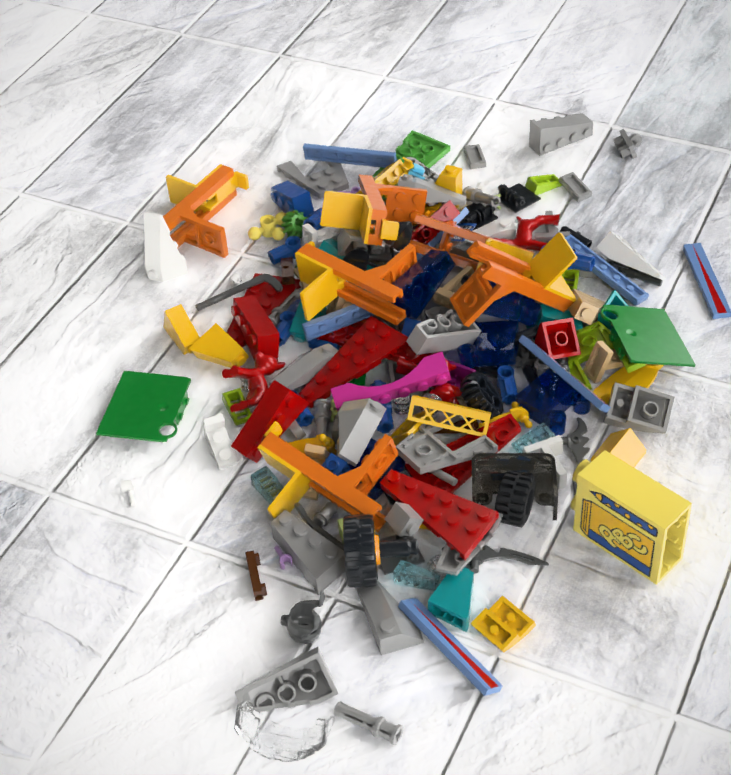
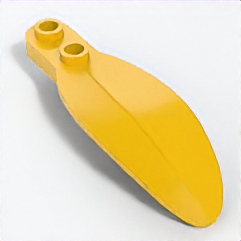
M646 364V366L630 373L626 371L625 367H622L602 382L593 393L608 404L615 382L633 388L636 385L649 388L656 379L659 369L664 365Z

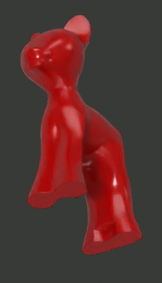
M560 214L538 215L534 219H521L517 216L516 238L494 239L527 250L541 251L542 246H545L547 243L532 240V232L541 225L558 226Z
M259 351L254 355L255 368H242L233 365L230 369H224L222 371L223 378L246 379L249 389L246 400L234 403L230 407V411L237 412L257 406L268 390V384L264 376L271 375L275 371L284 368L286 363L278 362L274 356Z
M438 352L427 353V356L436 354ZM400 356L397 361L396 373L407 375L418 365ZM445 359L450 373V371L456 369V365L450 364L449 361ZM450 383L432 386L434 389L428 393V397L431 399L459 405L456 397L462 394L458 386L451 385Z

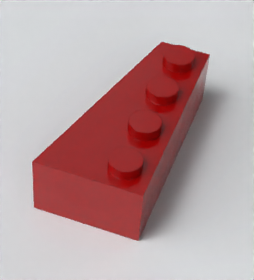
M249 295L233 298L231 313L236 319L254 362V355L259 351L274 356L278 361L279 332L256 297Z
M273 380L231 447L257 463L263 457L257 447L265 439L264 434L275 421L280 424L283 430L279 435L280 437L310 403L281 383Z

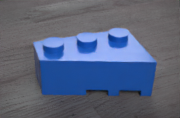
M285 181L271 187V198L284 213L298 210L299 213L303 212L304 217H309V214L314 212L308 190L290 181Z

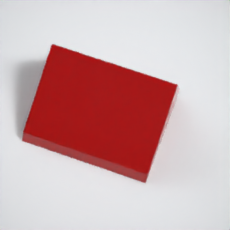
M573 318L539 324L534 343L554 360L581 355Z

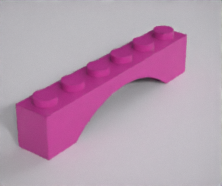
M441 351L424 357L409 374L392 383L369 387L346 383L331 388L336 409L339 411L343 402L370 398L379 403L386 404L393 399L407 397L411 393L425 391L435 385H443L452 379Z

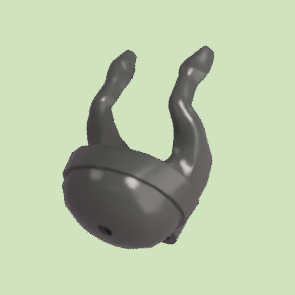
M320 590L319 600L298 602L292 607L289 615L281 616V625L286 627L290 637L298 643L309 644L319 638L322 621L313 609L324 604L325 594L322 590Z

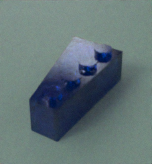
M430 250L392 283L403 289V297H397L394 305L404 309L407 318H418L454 267L455 263L448 252Z

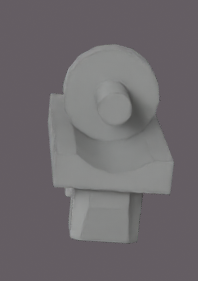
M624 129L620 130L621 136L613 139L616 148L619 149L622 158L629 155L633 159L636 158L637 154L634 151V147L640 146L642 137L639 134H631L628 137Z

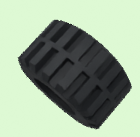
M510 470L505 473L497 492L494 509L498 513L503 514L500 523L522 528L527 522L535 495L536 484L534 476Z

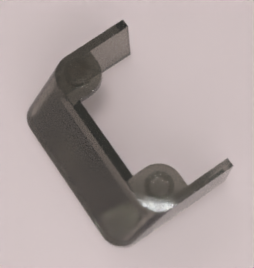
M479 453L472 457V502L482 506L490 504L493 500V494L498 492L503 476L510 470L534 476L536 484L535 502L542 506H552V518L557 520L558 487L554 456L548 453Z

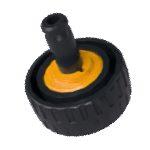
M355 514L343 517L344 555L348 587L365 588L377 586V565L381 564V558L418 555V541L416 538H413L414 540L379 541V535H375L372 514Z

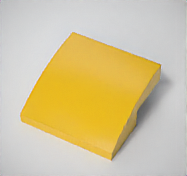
M503 595L489 610L485 608L470 623L471 626L502 652L513 647L536 626L530 617Z

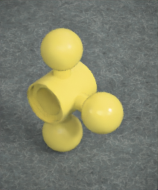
M279 212L275 217L272 215L262 216L260 218L261 227H251L248 231L249 238L258 240L262 233L264 237H273L277 241L282 240L285 237L284 229L276 227V225L283 223L281 219L286 213Z

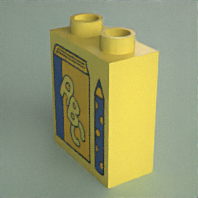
M606 450L592 462L585 459L577 466L572 478L577 483V489L570 508L575 511L573 530L657 585L683 558L692 503Z

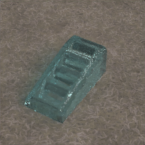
M543 422L513 442L511 446L519 455H523V450L520 446H528V442L534 444L536 443L534 440L536 438L540 442L555 437V434Z
M267 466L251 474L252 486L271 504L274 501L273 497L277 496L284 488Z
M404 560L399 562L393 572L394 584L435 591L440 584V575Z

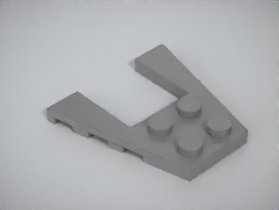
M292 161L277 165L279 173H285V177L294 179L299 186H305L306 190L319 199L324 198L325 191L338 192L349 189V183L341 163L326 162L331 168L306 177Z
M437 412L432 416L436 422H442L446 419L443 412ZM460 415L451 418V421L453 423L459 421ZM422 424L419 427V431L415 434L411 433L396 446L398 455L419 474L498 452V445L486 435L452 451L433 435V433L443 428L428 424Z

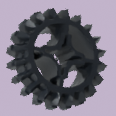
M476 371L468 374L461 380V396L468 407L492 412L490 420L502 414L504 411L503 403L501 402L502 398L499 396L496 386L492 384V381L488 380L487 376Z

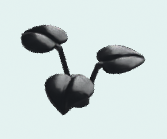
M410 221L399 222L397 240L384 239L385 243L390 245L392 258L395 257L394 248L397 251H401L411 241L413 226ZM355 249L343 258V261L364 271L367 270V265L374 268L379 267L372 262H368L369 253L363 249Z

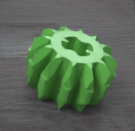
M298 210L286 213L281 219L283 221L281 227L285 229L283 233H287V238L290 236L302 238L303 221L308 217H304L303 212L299 213Z

